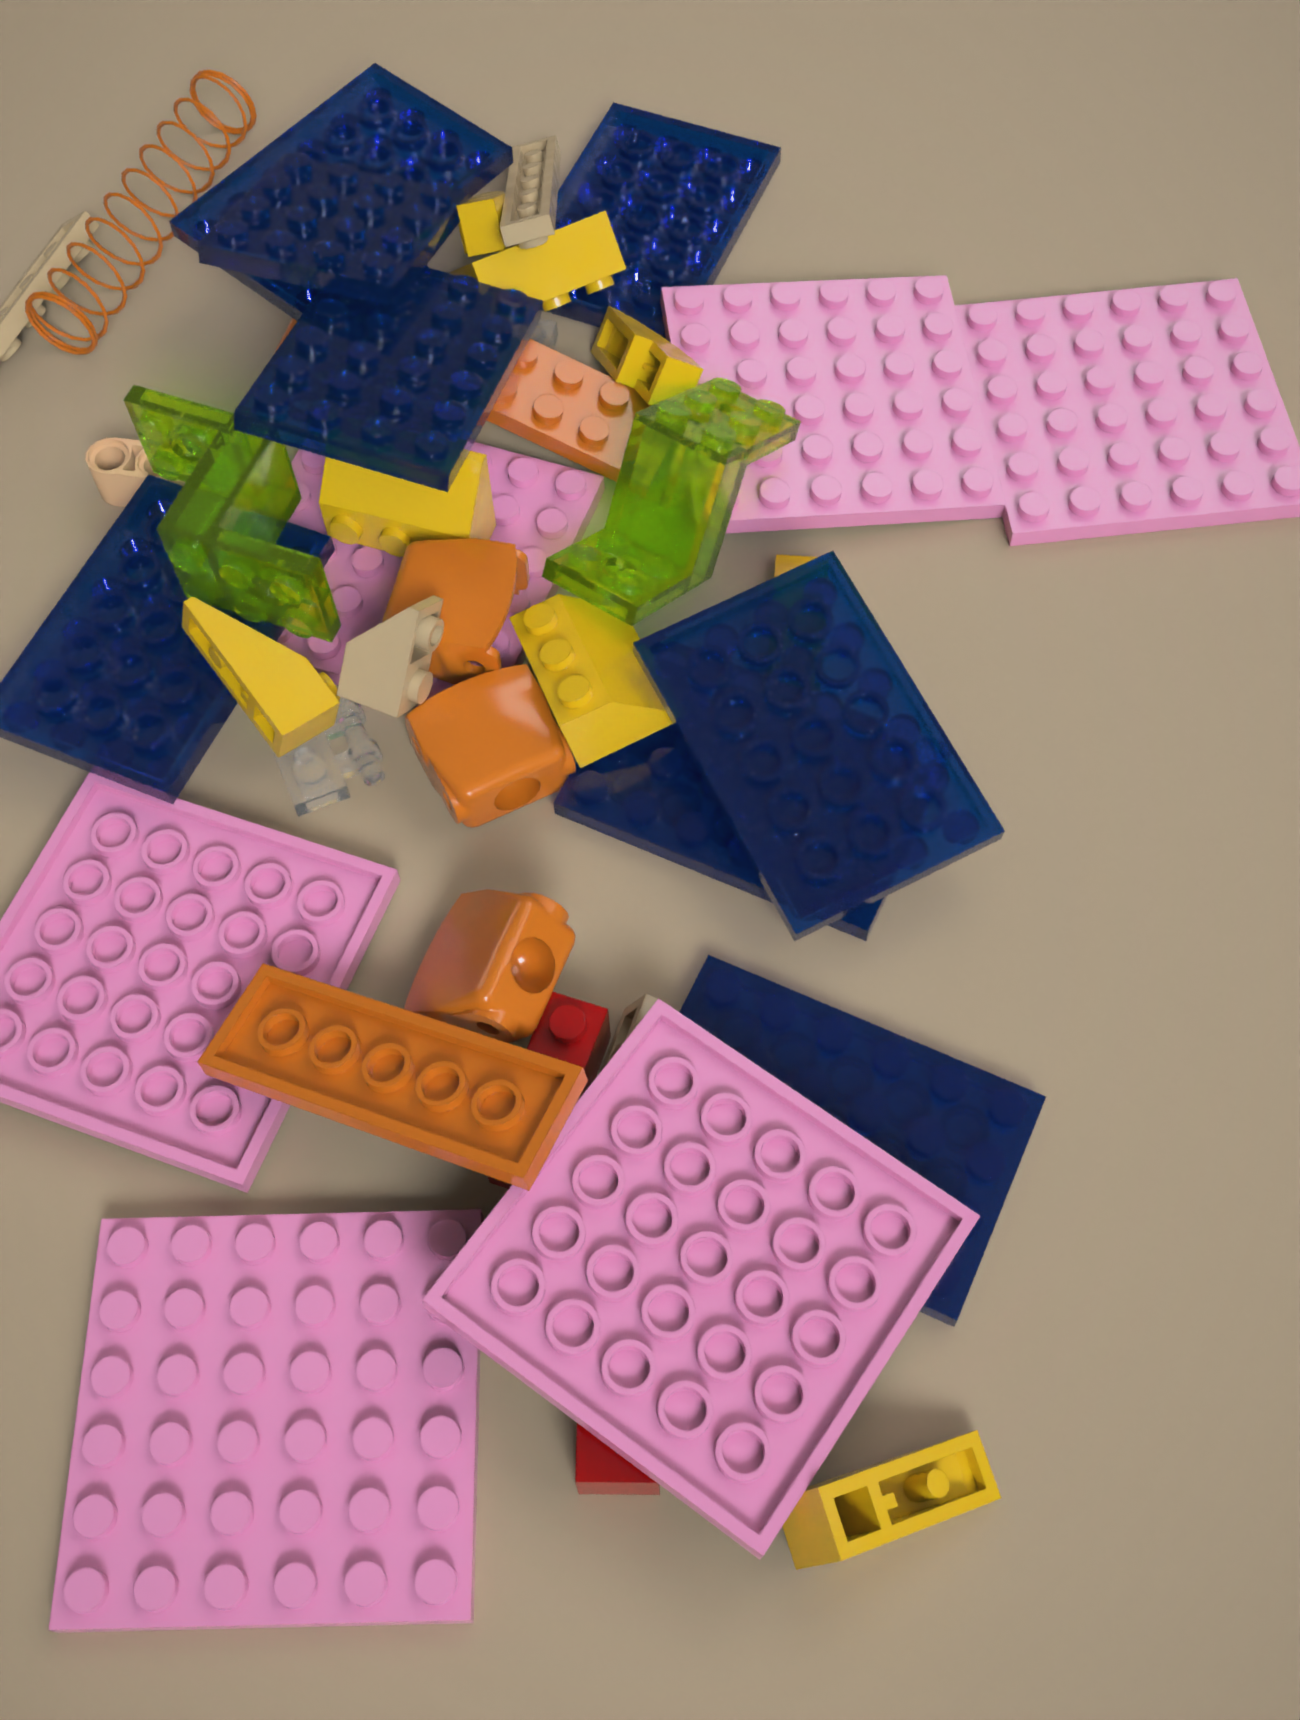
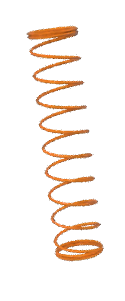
M210 69L199 71L190 81L189 91L191 98H178L174 102L173 111L179 124L174 121H161L157 125L156 134L163 148L154 144H144L139 149V158L147 172L137 168H126L121 173V181L132 198L113 192H108L103 197V204L108 215L119 227L138 238L159 243L157 254L152 259L143 262V258L135 243L114 223L100 217H89L85 221V230L88 236L101 251L115 260L141 267L139 279L133 285L125 286L117 269L96 249L77 242H71L66 246L69 260L83 276L105 288L122 291L121 304L115 310L106 312L104 305L94 290L76 274L62 268H51L47 271L48 281L57 294L46 291L33 292L25 301V312L31 325L50 344L75 355L89 354L95 349L98 340L107 332L109 323L107 316L118 314L125 307L127 299L126 290L135 289L143 282L145 275L144 266L153 264L161 257L162 241L170 240L178 233L181 222L180 217L189 215L195 209L198 199L197 194L205 192L212 185L215 175L214 170L221 169L229 161L231 147L238 146L245 139L246 133L253 128L257 116L254 103L247 91L233 78L222 72ZM214 78H218L231 85L243 97L248 105L251 116L248 125L245 112L239 100L228 87ZM199 79L213 81L229 93L240 109L243 127L234 128L226 126L217 118L213 111L199 101L195 90L196 82ZM181 102L193 103L202 117L211 125L223 131L226 145L210 143L191 132L178 115V105ZM164 125H174L187 132L204 150L210 167L195 166L175 155L163 142L161 128ZM227 133L241 134V136L234 143H230ZM204 144L227 149L225 159L218 165L213 166V161ZM147 148H155L174 159L187 174L192 184V191L178 189L158 178L147 167L143 159V152ZM184 165L196 170L210 171L208 182L202 188L196 189V185ZM129 172H137L151 179L168 196L174 207L175 214L160 212L139 200L126 184V175ZM165 187L179 193L193 194L191 206L185 212L179 213L177 205ZM111 196H118L140 209L154 227L157 238L143 236L123 225L111 213L108 207V199ZM145 209L160 216L176 218L174 230L168 236L161 237L153 218ZM93 221H100L114 228L133 247L139 262H132L115 256L102 247L91 234L89 224ZM74 246H81L100 257L115 273L121 287L108 285L87 274L75 263L71 256V249ZM54 272H62L85 286L98 302L102 312L92 311L67 298L52 281V274ZM35 299H45L66 308L82 322L88 330L90 337H76L58 330L37 313L32 301ZM84 312L104 317L103 328L98 334L93 323ZM41 323L59 335L72 340L91 341V345L84 348L69 345L52 335Z

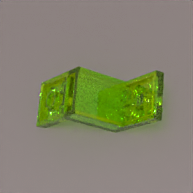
M713 378L636 412L605 527L547 557L542 577L631 626L643 620L712 577L747 465L795 441L801 421L785 414L786 410L782 405L770 400H757L741 392V387L737 383L725 378Z
M133 385L123 401L153 472L170 481L181 480L186 482L156 528L186 597H195L210 606L214 605L236 612L242 618L251 622L265 621L284 627L292 634L302 638L313 636L333 642L342 625L321 559L275 544L302 499L280 427Z

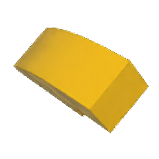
M504 191L486 192L454 203L464 252L468 257L503 251L512 247H505L500 230L505 197Z
M608 306L591 353L617 383L634 388L648 405L682 416V410H687L704 369L686 353L658 333L620 310Z

